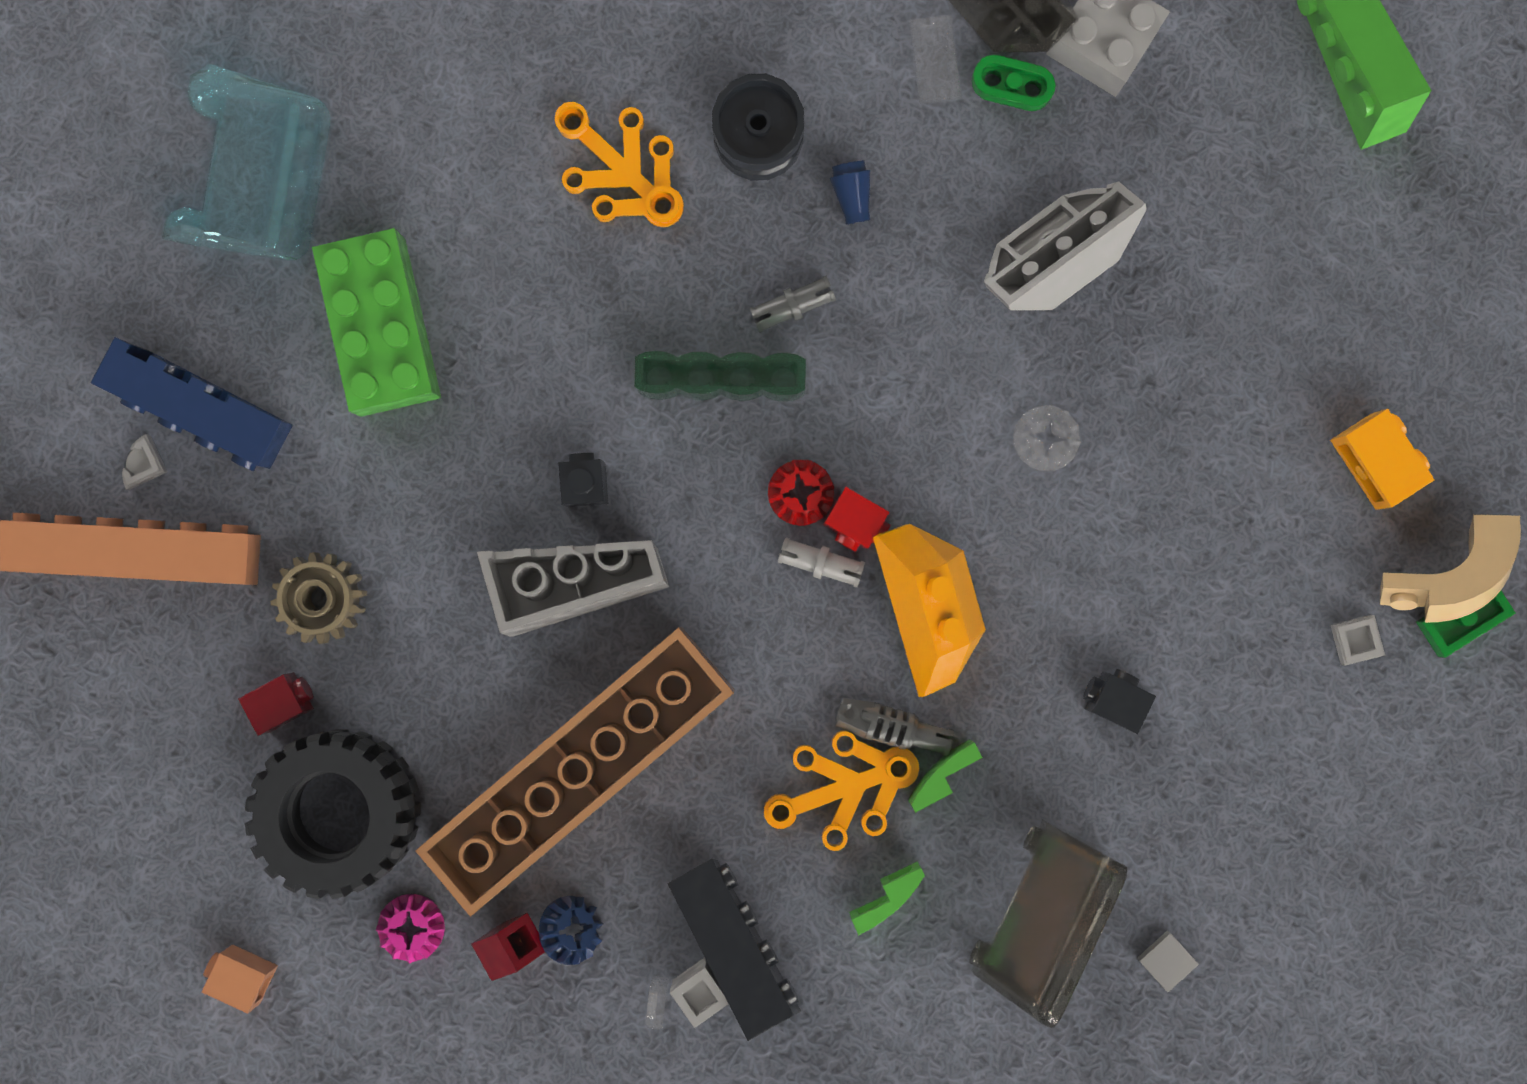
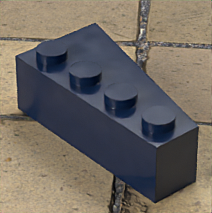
M114 337L91 381V384L122 398L120 403L141 414L148 411L158 416L157 422L175 432L181 433L184 429L196 435L194 442L215 452L222 448L233 453L231 461L251 471H255L257 466L271 468L293 426L167 359Z

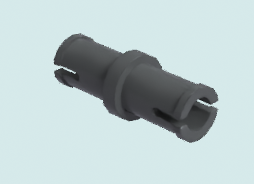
M823 276L821 279L793 291L789 287L783 290L784 295L758 306L750 307L754 319L771 313L770 316L755 322L759 332L761 333L763 330L791 318H794L795 321L803 318V313L831 301H836L833 290L818 296L815 295L816 292L831 286L827 276Z

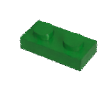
M1500 591L1488 604L1464 617L1443 622H1425L1424 616L1416 621L1436 655L1446 658L1516 613L1503 592Z

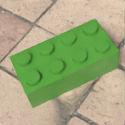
M395 228L312 247L349 412L363 417L440 399V389L405 238Z

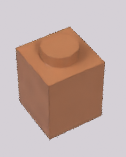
M231 945L221 953L216 952L209 960L203 976L208 979L202 993L248 1014L261 1003L278 965L235 945Z

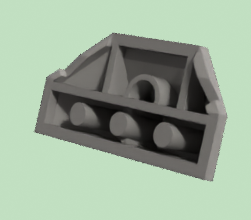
M1120 182L1107 184V188H1090L1062 195L996 244L989 272L984 279L985 286L1009 310L1055 309L1120 260L1147 210L1146 204Z

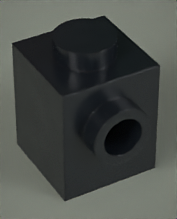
M594 453L569 454V462H558L561 505L577 507L609 504L606 464L603 460L594 459Z
M1116 669L1114 675L1102 672L1099 678L1092 677L1083 695V699L1088 701L1084 709L1138 734L1156 696L1137 687L1140 679L1120 669Z

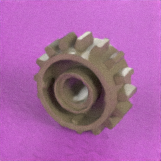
M312 552L309 553L308 562L303 557L293 558L294 568H281L280 573L283 579L280 583H273L272 588L277 591V598L270 602L272 606L278 607L280 613L275 620L277 622L285 621L289 625L286 630L288 635H295L300 632L301 642L304 643L311 642L316 635L318 643L323 644L329 643L330 633L335 639H342L345 637L343 627L351 629L358 626L353 617L356 613H365L366 608L359 605V598L366 596L367 591L358 590L357 583L362 579L361 574L351 575L348 572L352 563L343 561L336 565L337 555L327 554L322 562L320 553ZM317 587H321L327 595L326 604L322 609H317L311 599L312 593Z

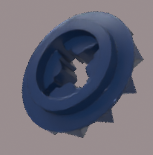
M569 895L557 898L546 907L539 923V938L544 951L551 959L560 964L575 965L594 956L593 951L602 942L596 929L604 924L601 921H593L592 919L597 907L589 906L587 908L584 897ZM571 919L573 924L583 925V930L576 933L574 938L571 935L559 934L560 930H564L565 927L571 925Z

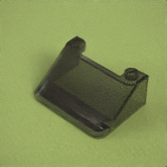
M1042 819L1040 826L1033 825L1025 838L1023 848L1030 851L1032 858L992 943L978 940L970 955L969 963L973 965L971 971L977 978L1038 1022L1052 1029L1061 1020L1122 891L1127 877V866L1102 847Z

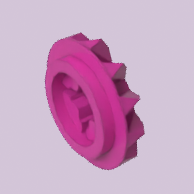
M405 894L390 901L380 912L376 931L380 938V947L385 948L391 954L392 959L404 960L410 964L414 961L426 959L436 951L444 936L445 923L440 909L432 900L418 894ZM409 912L414 926L427 928L413 936L410 946L405 932L393 930L406 923Z

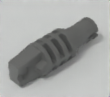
M843 698L839 706L835 724L837 727L867 740H875L878 743H885L892 747L896 746L903 750L915 746L940 753L943 756H948L953 742L950 738L954 737V730L920 722L915 713H907L901 709L882 706L876 702Z

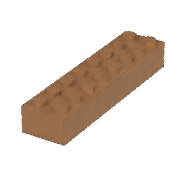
M682 626L678 627L416 849V853L471 917L734 694L735 689Z

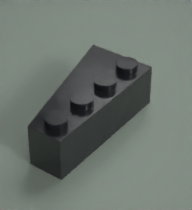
M710 859L667 883L747 1041L801 1012L797 1004L799 999L793 986L787 978L783 979L776 966L779 961L767 939L762 941L754 927L758 924V920L747 901L741 903L733 889L738 886V882L727 863L720 865L718 860Z

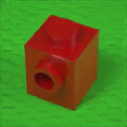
M845 487L823 525L838 533L834 539L836 542L856 552L859 546L869 549L870 545L874 543V536L887 532L890 529L891 524L885 521L890 512Z

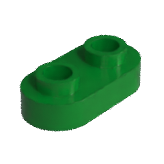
M989 55L982 58L977 63L971 80L972 87L980 98L1027 111H1037L1044 108L1051 100L1056 86L1052 73L1045 67L1000 55ZM994 74L999 78L1000 83L997 86H990L986 83L985 76ZM1028 84L1036 85L1039 88V95H1028L1025 91V86Z

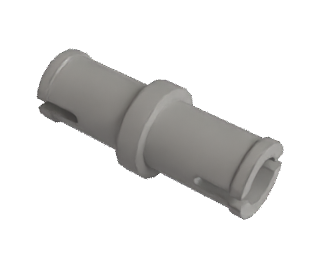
M787 537L785 538L781 548L783 551L779 555L778 563L813 572V577L818 579L825 576L858 588L865 565L864 561L860 562L831 553L830 548L823 545L819 549L790 540Z

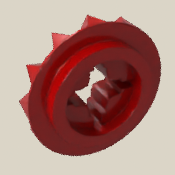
M792 460L780 466L773 474L768 486L769 503L775 514L783 521L797 526L810 525L822 519L831 508L834 499V484L826 469L812 460ZM798 474L800 481L803 480L805 487H819V490L813 491V494L807 496V510H803L798 498H783V494H788L789 491L795 489L796 475Z

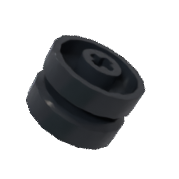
M767 73L747 74L731 81L719 93L712 110V130L714 147L721 162L733 174L750 181L770 180L784 174L797 161L803 145L804 108L797 92L784 80ZM758 125L761 130H755L751 126Z

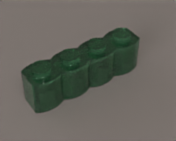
M649 351L635 356L634 387L640 395L650 399L664 400L681 394L693 400H709L723 395L732 400L748 401L763 395L771 400L785 402L799 399L805 394L806 359L796 354L776 353L761 358L752 353L736 352L720 358L708 352H690L676 357L663 351Z

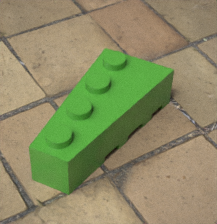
M1297 0L1300 12L1307 16L1360 149H1365L1406 133L1432 90L1381 1Z

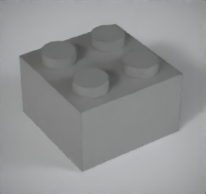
M1078 0L1052 41L1046 55L1116 97L1131 76L1170 11L1152 0Z

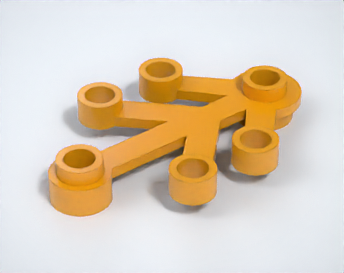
M566 102L557 109L555 123L561 135L568 139H579L611 169L583 171L578 167L568 168L562 175L564 188L571 194H579L585 189L630 187L641 197L614 200L608 195L598 196L593 201L592 211L599 221L609 222L619 216H645L651 224L657 227H669L679 221L683 214L684 203L680 193L671 187L670 159L674 154V147L670 138L658 135L649 143V152L651 157L654 158V185H652L641 174L640 131L644 126V119L642 113L637 108H625L619 115V124L623 130L624 158L589 126L588 114L581 104ZM630 114L636 115L639 118V123L632 128L624 124L625 117ZM569 117H578L581 120L580 126L576 129L567 128L566 121ZM659 142H664L669 146V151L667 154L660 156L653 151L654 146ZM579 174L582 176L581 185L578 187L569 186L567 180L570 175ZM667 200L670 202V210L664 214L657 212L655 206L658 201ZM602 202H609L613 208L610 214L604 216L597 212L598 205Z
M841 730L832 738V747L835 753L842 757L854 755L875 766L858 773L817 754L816 750L809 745H801L793 753L795 767L805 772L813 770L836 782L793 798L786 794H775L765 803L764 817L772 827L784 829L795 822L798 814L842 798L831 824L827 825L822 832V841L825 847L832 851H838L844 848L847 843L846 831L865 789L881 784L872 809L864 812L861 817L863 830L870 836H879L886 830V815L897 790L909 787L918 777L919 762L914 753L909 749L903 750L899 749V747H891L883 752L857 740L853 733ZM841 736H849L852 739V747L847 751H842L837 747V740ZM804 750L810 751L813 754L812 763L806 766L801 765L797 761L798 754ZM895 761H903L906 764V771L904 774L896 776L891 773V765ZM777 805H784L788 808L789 814L785 819L779 820L773 816L772 811ZM877 815L882 820L881 826L874 830L869 829L866 826L868 817ZM838 830L842 833V840L838 844H831L827 841V834L830 831Z

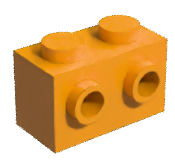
M1389 409L1371 413L1330 440L1375 510L1392 508L1435 480L1429 472V461L1421 451L1414 449L1405 435L1407 430L1404 423L1397 415L1391 413Z

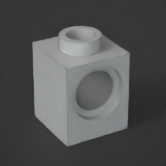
M705 957L672 980L670 994L694 1028L728 1005Z

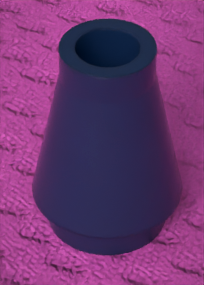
M854 161L833 166V177L830 178V181L845 216L846 225L869 221L870 170H866L865 161Z

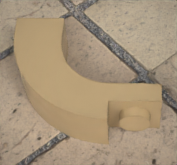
M1473 515L1469 529V556L1461 565L1440 574L1383 573L1380 586V605H1389L1397 610H1412L1416 607H1425V622L1450 621L1481 609L1497 596L1509 578L1520 545V516Z

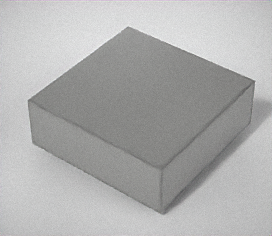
M1367 615L1330 625L1341 665L1346 666L1385 655L1375 615Z
M1168 930L1137 957L1139 962L1167 992L1172 990L1199 965Z

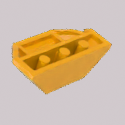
M905 524L873 537L918 697H925L956 682L986 629L964 551L912 524Z

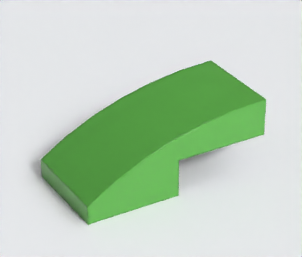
M969 739L949 752L948 756H943L922 777L908 799L915 813L953 793L945 777L983 758L972 740Z
M918 861L881 878L880 881L886 895L849 912L858 935L886 920L910 898L925 876Z

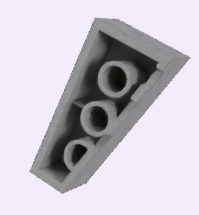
M652 540L602 543L592 546L574 547L570 545L546 549L525 548L513 549V551L477 552L499 631L509 637L669 587L658 548Z

